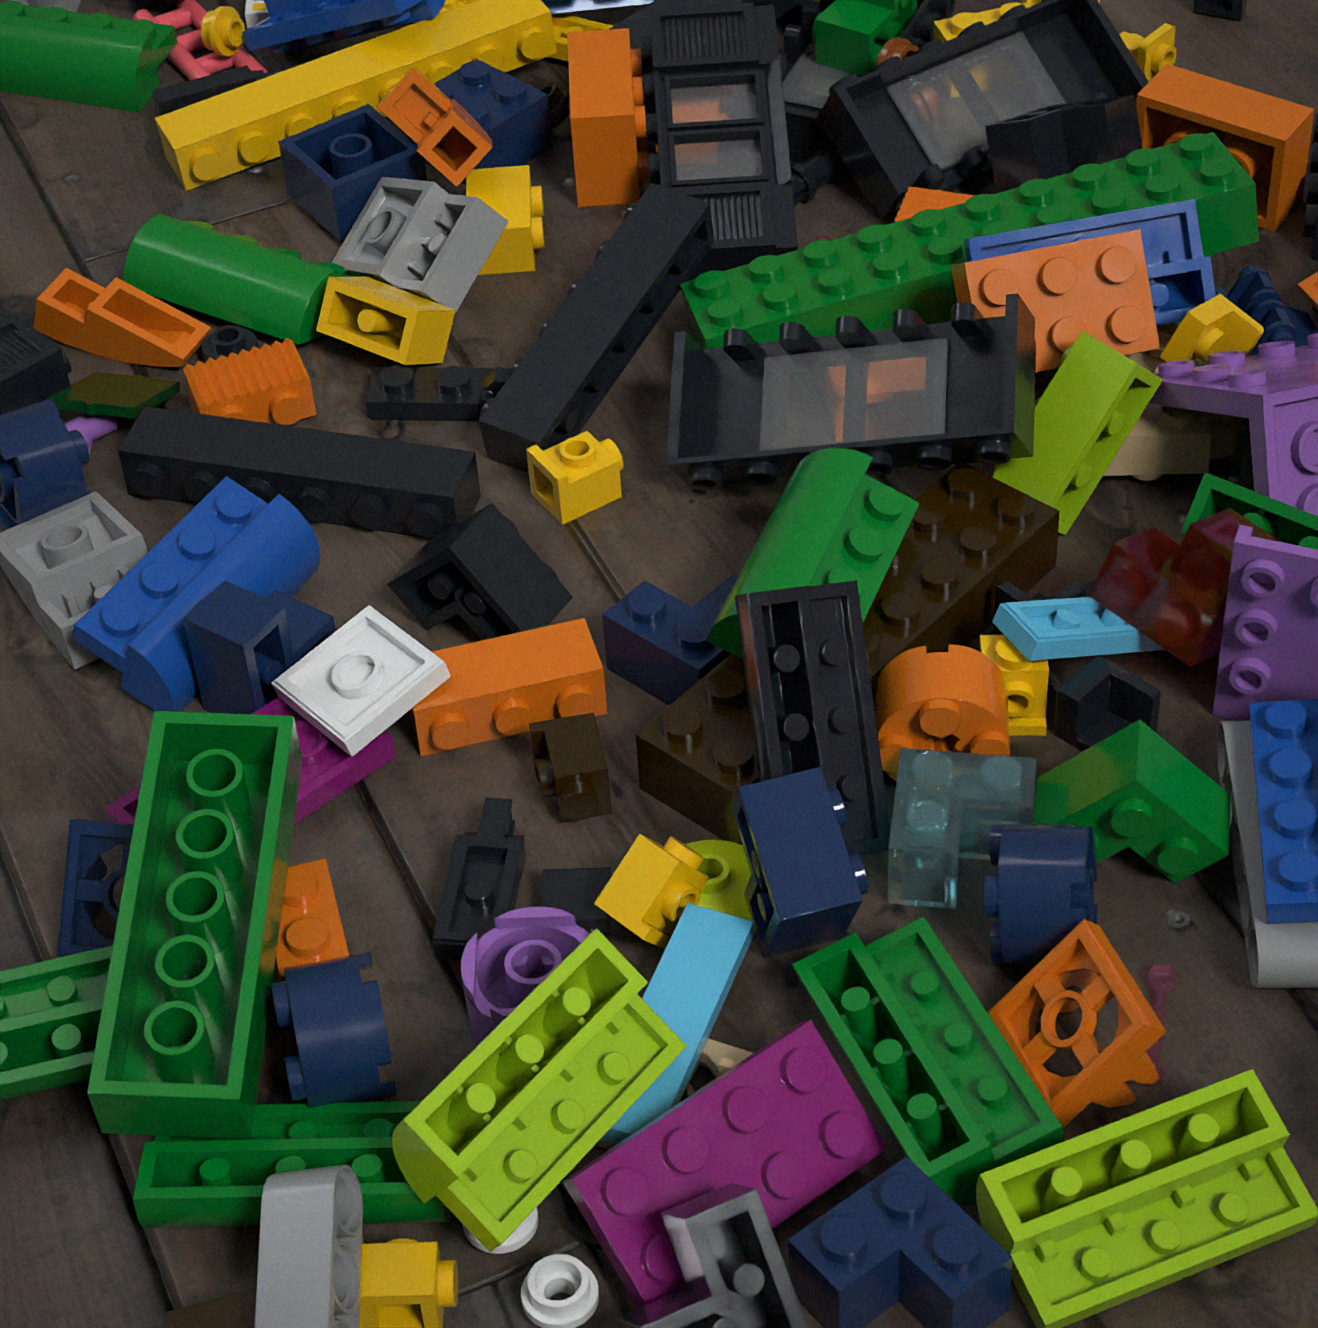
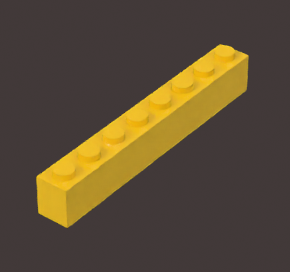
M476 0L438 14L433 18L413 23L156 117L155 122L166 159L184 189L188 191L281 156L278 141L369 104L382 116L387 117L377 106L412 65L434 84L460 69L462 65L475 59L485 62L505 73L557 53L551 11L541 0Z

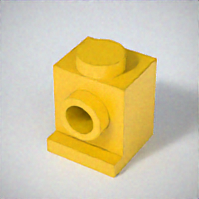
M585 431L544 451L537 445L526 449L531 494L561 525L622 497L620 471L623 470L624 463L617 445L611 439L607 438L599 442L588 431Z
M980 635L979 652L985 654L998 665L1005 680L1008 696L1010 736H1046L1048 659L1028 661L1005 635Z
M639 834L594 904L642 940L666 949L687 903L698 906L700 892L710 878L699 870L705 858L672 836L668 838L663 846Z
M362 1237L359 1328H443L444 1307H456L458 1302V1267L456 1259L441 1260L438 1242H418L412 1239L401 1238L388 1241L387 1243L364 1244Z

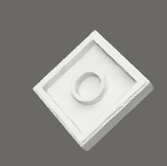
M368 605L271 682L282 701L353 757L449 679L451 675L442 659Z

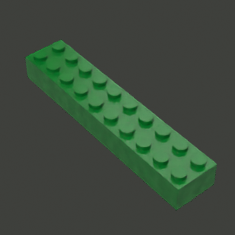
M1214 132L1190 134L1183 137L1179 142L1155 149H1137L1130 152L1126 157L1102 164L1081 165L1073 172L1049 179L1028 180L1021 184L1020 187L993 195H976L964 203L940 210H923L913 215L912 218L891 224L870 225L852 235L831 241L817 240L809 243L803 249L778 256H761L751 261L750 264L725 271L702 273L696 279L680 283L690 334L703 349L723 347L724 331L731 328L747 331L757 343L779 341V328L785 322L802 324L813 337L835 335L836 319L840 316L859 318L869 331L893 328V313L900 309L916 311L926 325L951 322V307L957 303L951 265L967 262L964 239L1195 199L1203 255L1204 257L1259 242L1256 184ZM809 370L793 371L791 372V375H795Z

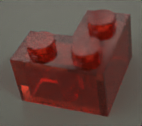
M1231 508L1190 524L1181 545L1155 527H1152L1113 543L1089 596L1186 665L1192 667L1220 653L1233 543L1239 525L1253 527V537L1280 541Z

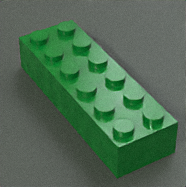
M154 711L87 1091L102 1133L251 1139L302 769V757L294 716Z

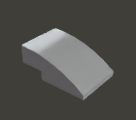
M381 177L331 263L343 266L346 274L355 277L367 276L453 308L456 310V314L509 221L478 197L449 194L435 182Z
M95 491L0 532V565L34 619L61 655L75 670L100 659V657L72 639L74 624L148 553L143 535Z

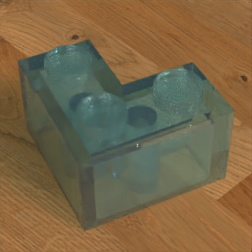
M901 748L888 847V903L956 909L961 858L990 860L989 837L991 824H1032L1037 758Z

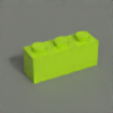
M1082 331L1075 343L1063 353L1059 361L1058 371L1043 395L1035 400L1033 457L1011 459L1005 464L995 465L992 477L1059 510L1058 532L1066 535L1163 379Z

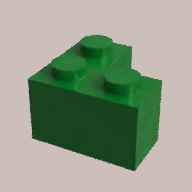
M835 0L824 12L818 14L813 24L812 38L816 42V63L856 74L857 76L871 73L876 68V59L883 46L890 39L900 37L917 12V0Z
M1138 720L1037 777L1032 824L1092 826L1097 863L1130 847L1173 883H1177L1228 856L1231 795L1142 720Z

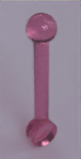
M1156 964L1149 970L1148 986L1153 991L1151 1008L1164 1027L1168 993L1175 990L1177 972L1170 965ZM1162 1037L1146 1051L1159 1076V1079L1154 1084H1145L1147 1086L1159 1084L1165 1075L1164 1066L1159 1061Z

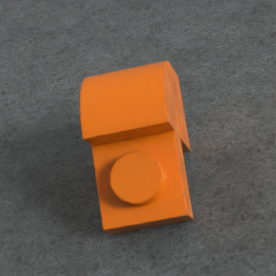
M414 65L377 106L381 112L417 143L416 151L456 187L493 147L491 138L479 123L458 102L446 96Z

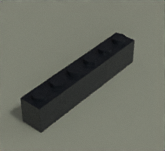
M651 183L639 201L633 202L628 207L623 223L610 240H605L601 244L595 261L582 278H578L573 282L567 299L554 317L548 318L543 323L536 342L525 357H520L516 360L511 368L509 379L495 398L488 399L482 407L478 425L481 430L487 457L529 473L527 448L537 445L544 451L580 433L681 290L680 283L688 280L714 243L710 203Z
M147 406L143 408L118 449L128 495L197 505L227 476L268 504L280 494L293 504L307 521L431 539L471 516L481 497L475 451Z

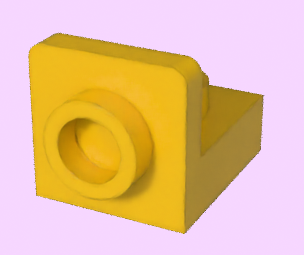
M1164 23L1146 38L1125 31L1119 34L1149 82L1166 64L1174 65L1177 55L1176 48L1174 47L1176 28L1173 25Z
M1219 294L1187 312L1160 357L1166 362L1177 360L1196 361L1198 359L1206 362L1209 360L1208 355L1211 353L1233 350L1245 351L1246 357L1249 356L1263 335L1264 328L1226 297Z

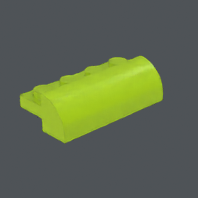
M597 928L465 1057L393 1131L392 1148L396 1162L417 1196L425 1204L437 1196L489 1252H492L504 1243L687 1047L637 994L648 981Z
M1253 1069L981 1173L976 1186V1200L981 1226L1013 1257L1011 1278L1036 1328L1065 1327L1310 1228L1318 1220V1208L1283 1148L1290 1134Z

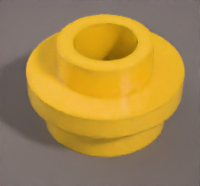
M219 6L205 14L201 24V37L207 49L213 50L219 56H232L244 41L241 32L245 31V26L236 9L231 6Z

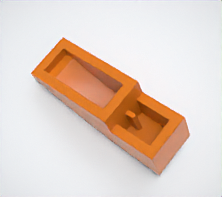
M65 268L37 298L33 326L38 332L88 353L125 363L154 367H182L211 332L210 326L117 277L104 288L68 268Z

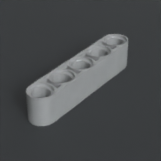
M1250 720L1220 721L1217 729V765L1220 786L1231 795L1229 844L1252 986L1254 989L1318 988V922L1267 924Z
M344 1164L277 1173L267 1178L263 1186L261 1200L255 1328H359L363 1199L360 1183L356 1173L350 1166Z

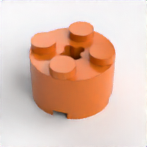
M948 644V652L927 654L926 646H921L899 654L881 671L878 677L875 697V719L882 770L907 788L926 793L928 798L934 802L948 804L960 800L964 796L965 791L985 784L999 773L1010 757L1008 696L1002 671L992 659L975 649L962 645Z

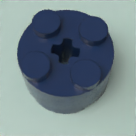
M51 399L38 401L0 414V529L2 531L90 494L82 469V465L87 464L90 459L87 444L78 430L68 432L60 418L57 407Z
M991 824L989 837L990 861L992 866H999L997 874H986L984 879L985 916L999 917V923H992L991 962L993 965H1037L1083 919L1097 924L1098 905H1094V882H1097L1094 831L1092 826H1078L1077 824Z
M370 952L284 968L286 981L271 984L279 1028L282 1030L294 1027L299 1054L284 1057L292 1101L307 1099L309 1108L333 1103L366 1102L397 1095L395 1081L380 1083L378 1066L391 1064L392 1059L377 980L364 983L361 980L360 970L370 969L373 966Z

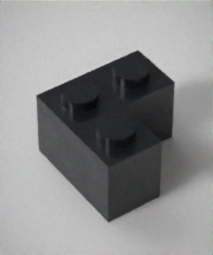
M1134 94L1043 106L985 126L996 190L1017 188L1028 180L1049 179L1073 172L1081 165L1102 164L1126 157L1134 150L1143 149Z
M493 503L429 540L387 583L389 588L426 630L458 613L481 640L548 626L573 598L558 580L554 570L537 556L520 536L514 523L502 515Z
M732 1183L660 1213L687 1287L616 1318L620 1328H808L757 1189Z

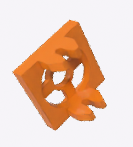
M1083 919L987 1012L1063 1128L1091 1102L1107 1108L1131 1105L1137 1098L1126 1081L1133 1080L1140 1084H1154L1159 1079L1156 1068L1146 1051L1167 1031L1101 927L1086 919ZM1075 986L1083 991L1077 993L1069 990L1068 987ZM1115 996L1118 1002V1027L1113 1042L1102 1051L1093 1036L1097 1024V1012ZM1080 1006L1082 1021L1079 1029L1070 1038L1061 1040L1055 1030V1021L1058 1013L1074 1012ZM1041 1009L1043 1010L1041 1015V1031L1035 1036V1022ZM1061 1048L1066 1051L1073 1050L1084 1069L1078 1075L1062 1077L1050 1073L1043 1063Z

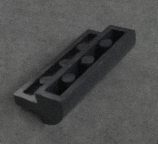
M857 580L736 595L735 604L759 782L821 767L827 788L836 787L844 803L847 825L841 829L848 854L857 852L858 855L893 850Z

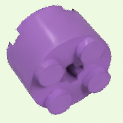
M551 907L515 909L495 918V928L485 933L479 940L477 933L469 940L461 959V975L470 1032L476 1046L590 934L576 924L574 915Z

